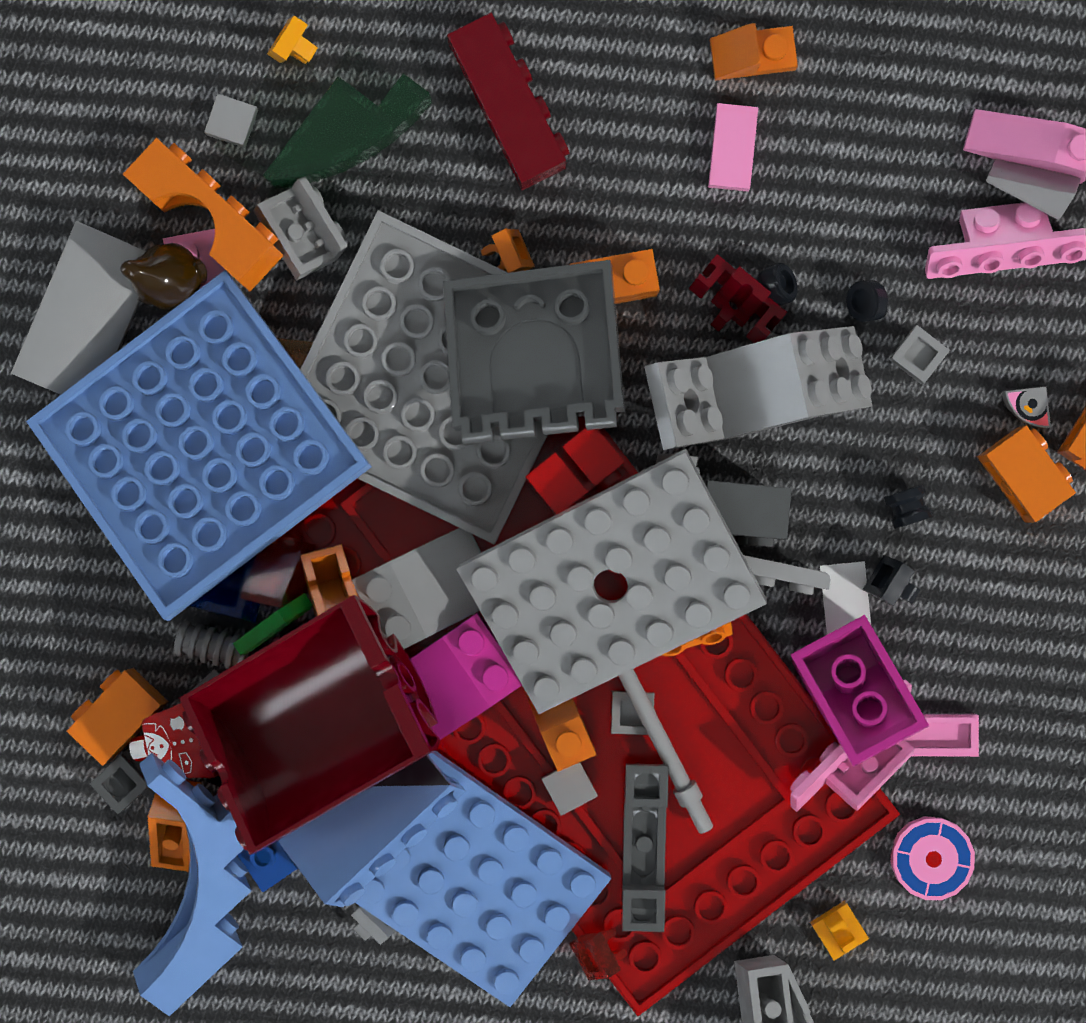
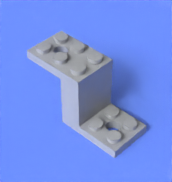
M855 327L787 333L708 357L658 362L644 366L663 450L735 438L815 417L872 407L870 397L872 387L869 378L865 375L861 357L862 343L856 335Z

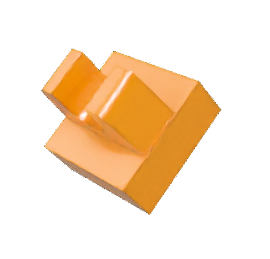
M292 16L284 25L267 55L279 63L286 61L289 55L306 64L310 62L318 48L302 36L308 24L296 16Z
M845 900L810 922L834 961L869 939Z

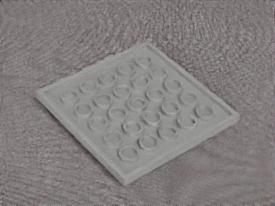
M378 210L300 370L372 467L358 477V479L495 545L526 481L525 476L530 473L548 435L543 434L542 421L536 422V436L501 440L499 426L494 427V441L463 444L461 431H455L452 427L443 281L508 272Z

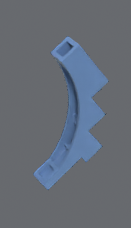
M151 753L139 764L147 786L176 808L185 822L189 839L190 863L184 896L173 922L154 950L133 970L140 996L170 1016L242 948L236 932L239 925L229 912L252 890L245 876L248 869L237 857L244 848L240 845L235 835L236 823L231 812L226 810L221 804L218 794L213 797L199 783L194 787L186 781L185 773L175 762L167 760L164 763Z

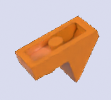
M750 23L710 38L715 81L795 71L798 67L793 26L756 30V23Z

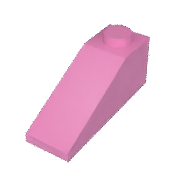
M978 109L974 110L963 147L964 151L992 159H1000L1072 175L1081 179L1079 184L1086 181V128L1065 122Z

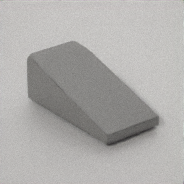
M995 159L986 178L987 183L1056 219H1060L1077 192L1081 180L1072 175Z

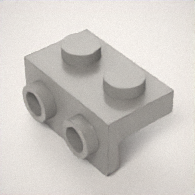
M305 176L297 179L292 188L257 204L253 210L258 220L279 239L274 245L284 255L282 258L296 281L337 261L347 248L342 227L331 219L324 207L321 193L316 187L311 186Z

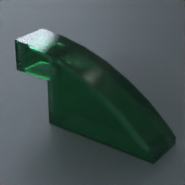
M403 73L379 106H377L340 77H337L264 173L263 177L275 189L292 187L296 180L303 176L307 178L309 183L316 182L342 173L370 159L392 144L419 119L432 104L430 93Z

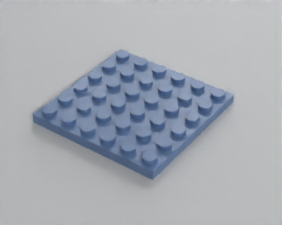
M226 270L26 421L163 620L166 621L172 620L372 467Z

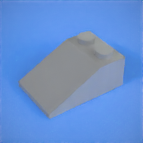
M458 528L353 579L352 582L359 597L369 604L380 616L381 631L386 638L394 634L405 649L480 611L456 568L460 563L480 554L481 551L473 534Z

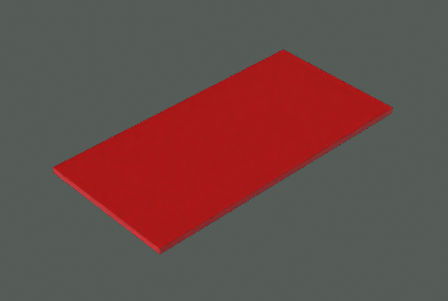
M585 416L578 417L579 431L547 436L531 471L555 452L558 454L562 451L563 445L586 428ZM603 428L598 430L625 462L618 469L623 476L608 487L610 488L638 472ZM357 478L275 540V542L304 580L300 555L342 544L351 579L353 580L459 527ZM526 480L495 545L474 534L473 537L482 553L555 515ZM596 486L585 497L588 499L601 491ZM604 570L594 579V588L603 599L617 600L627 592V580L621 573ZM474 614L405 648L409 658L421 652ZM747 614L731 621L733 634L725 637L724 640L717 644H700L685 648L680 654L674 656L661 655L634 668L645 692L655 693L654 710L690 780L696 781L703 795L701 802L713 823L711 830L702 834L698 833L686 807H680L673 793L675 786L668 774L664 932L622 931L623 820L626 763L663 764L649 735L611 734L612 690L626 691L618 676L573 698L597 755L582 761L581 764L598 797L562 816L541 777L556 770V767L540 733L523 686H520L499 702L442 738L439 747L435 750L610 873L612 879L572 928V931L637 1016L645 1012L900 815L881 788L856 811L826 783L797 812L791 807L790 794L793 791L790 790L792 783L804 771H808L811 774L821 764L819 758L826 748L833 742L838 744L839 742L815 702Z

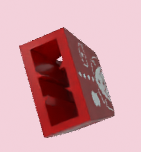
M181 703L144 718L141 724L144 735L133 737L130 740V754L137 762L143 761L153 753L164 763L167 760L175 762L187 778H212L219 775L217 771L214 773L210 772L203 764L200 757V750L202 748L196 735L188 729L183 720L182 714L185 710Z

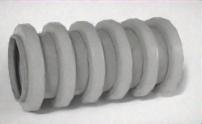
M185 620L180 625L174 642L176 656L182 657L185 653L188 659L191 660L200 657V662L207 663L211 660L213 666L219 667L221 663L225 664V669L231 668L254 654V650L245 656L244 654H239L233 643L241 638L240 634L235 633L232 637L229 636V631L222 630L221 633H217V629L214 627L206 630L203 624L198 623L196 626H192V622Z

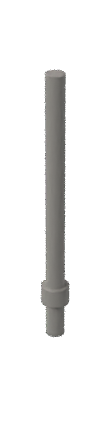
M634 669L619 675L618 677L661 761L669 766L668 774L675 786L673 793L680 807H686L698 833L708 832L713 828V823L701 802L703 795L696 781L690 780Z

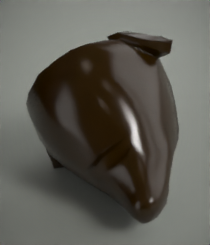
M177 243L152 246L141 257H138L136 260L125 261L120 267L121 273L131 281L133 289L139 296V301L168 311L173 310L198 291L201 283L207 280V269L204 263L187 248Z

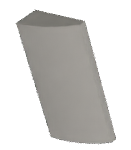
M76 221L11 374L58 394H63L118 352L141 302L138 300L139 296L133 289L131 281L121 273L120 267L125 261L136 260L146 251Z

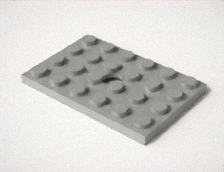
M686 449L460 563L456 568L538 714L767 604V598ZM611 570L615 573H621L626 578L628 584L625 595L617 600H606L600 597L594 588V579L600 572Z

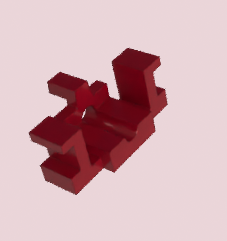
M718 254L688 288L702 299L716 281L722 285V288L711 300L720 309V312L710 324L718 332L731 319L743 327L750 317L756 313L760 319L746 335L753 343L765 340L771 333L768 329L772 331L787 313L776 302L768 298L771 292L740 266L737 269L732 267ZM729 302L735 303L738 309H732Z

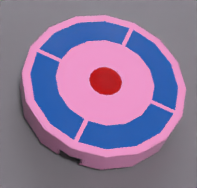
M923 816L908 822L894 839L890 864L896 879L910 894L924 900H944L956 895L968 884L974 871L975 852L969 837L955 823L943 818Z

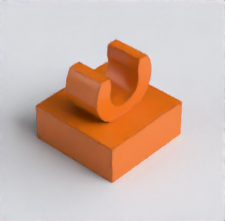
M505 228L491 235L495 244H489L481 250L482 256L498 253L501 262L497 268L508 273L526 271L535 267L519 229Z

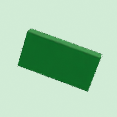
M305 593L278 609L234 642L233 645L240 655H247L311 610L313 604Z

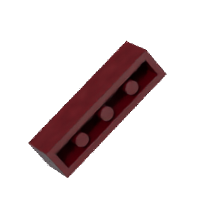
M491 12L447 34L449 47L521 190L523 191L565 170V156L570 154L569 149L560 132L552 133L546 121L551 118V114L541 95L534 97L527 83L533 81L532 76L523 58L515 60L509 46L514 44V41L505 22L502 21L497 24Z

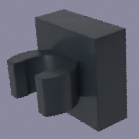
M883 555L862 589L874 598L892 606L895 605L898 598L912 604L920 592L919 588L909 583L915 570L905 563Z

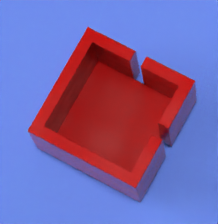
M584 428L562 446V451L558 454L556 452L525 476L527 482L554 515L586 500L585 495L596 486L602 492L623 476L618 469L625 463L624 460L598 429L587 430Z

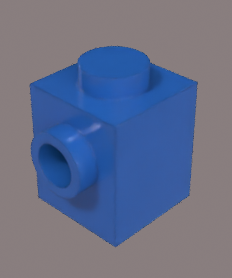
M278 841L255 854L250 855L247 850L243 849L237 855L247 867L248 872L262 892L298 869Z

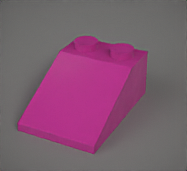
M479 611L410 658L433 705L438 723L431 728L440 740L522 686L490 627Z
M865 615L790 654L796 671L853 767L929 727L927 720Z

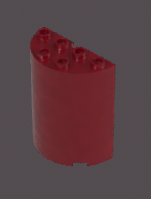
M355 595L350 596L179 698L185 710L182 714L183 720L188 729L196 735L202 748L200 750V757L203 764L210 772L214 773L217 771L221 778L222 785L218 788L217 794L221 804L226 810L231 812L236 823V838L250 855L261 851L434 752L440 744V738L431 728L438 723L436 714L415 666L397 637L392 634L386 638L383 634L378 613L364 600Z

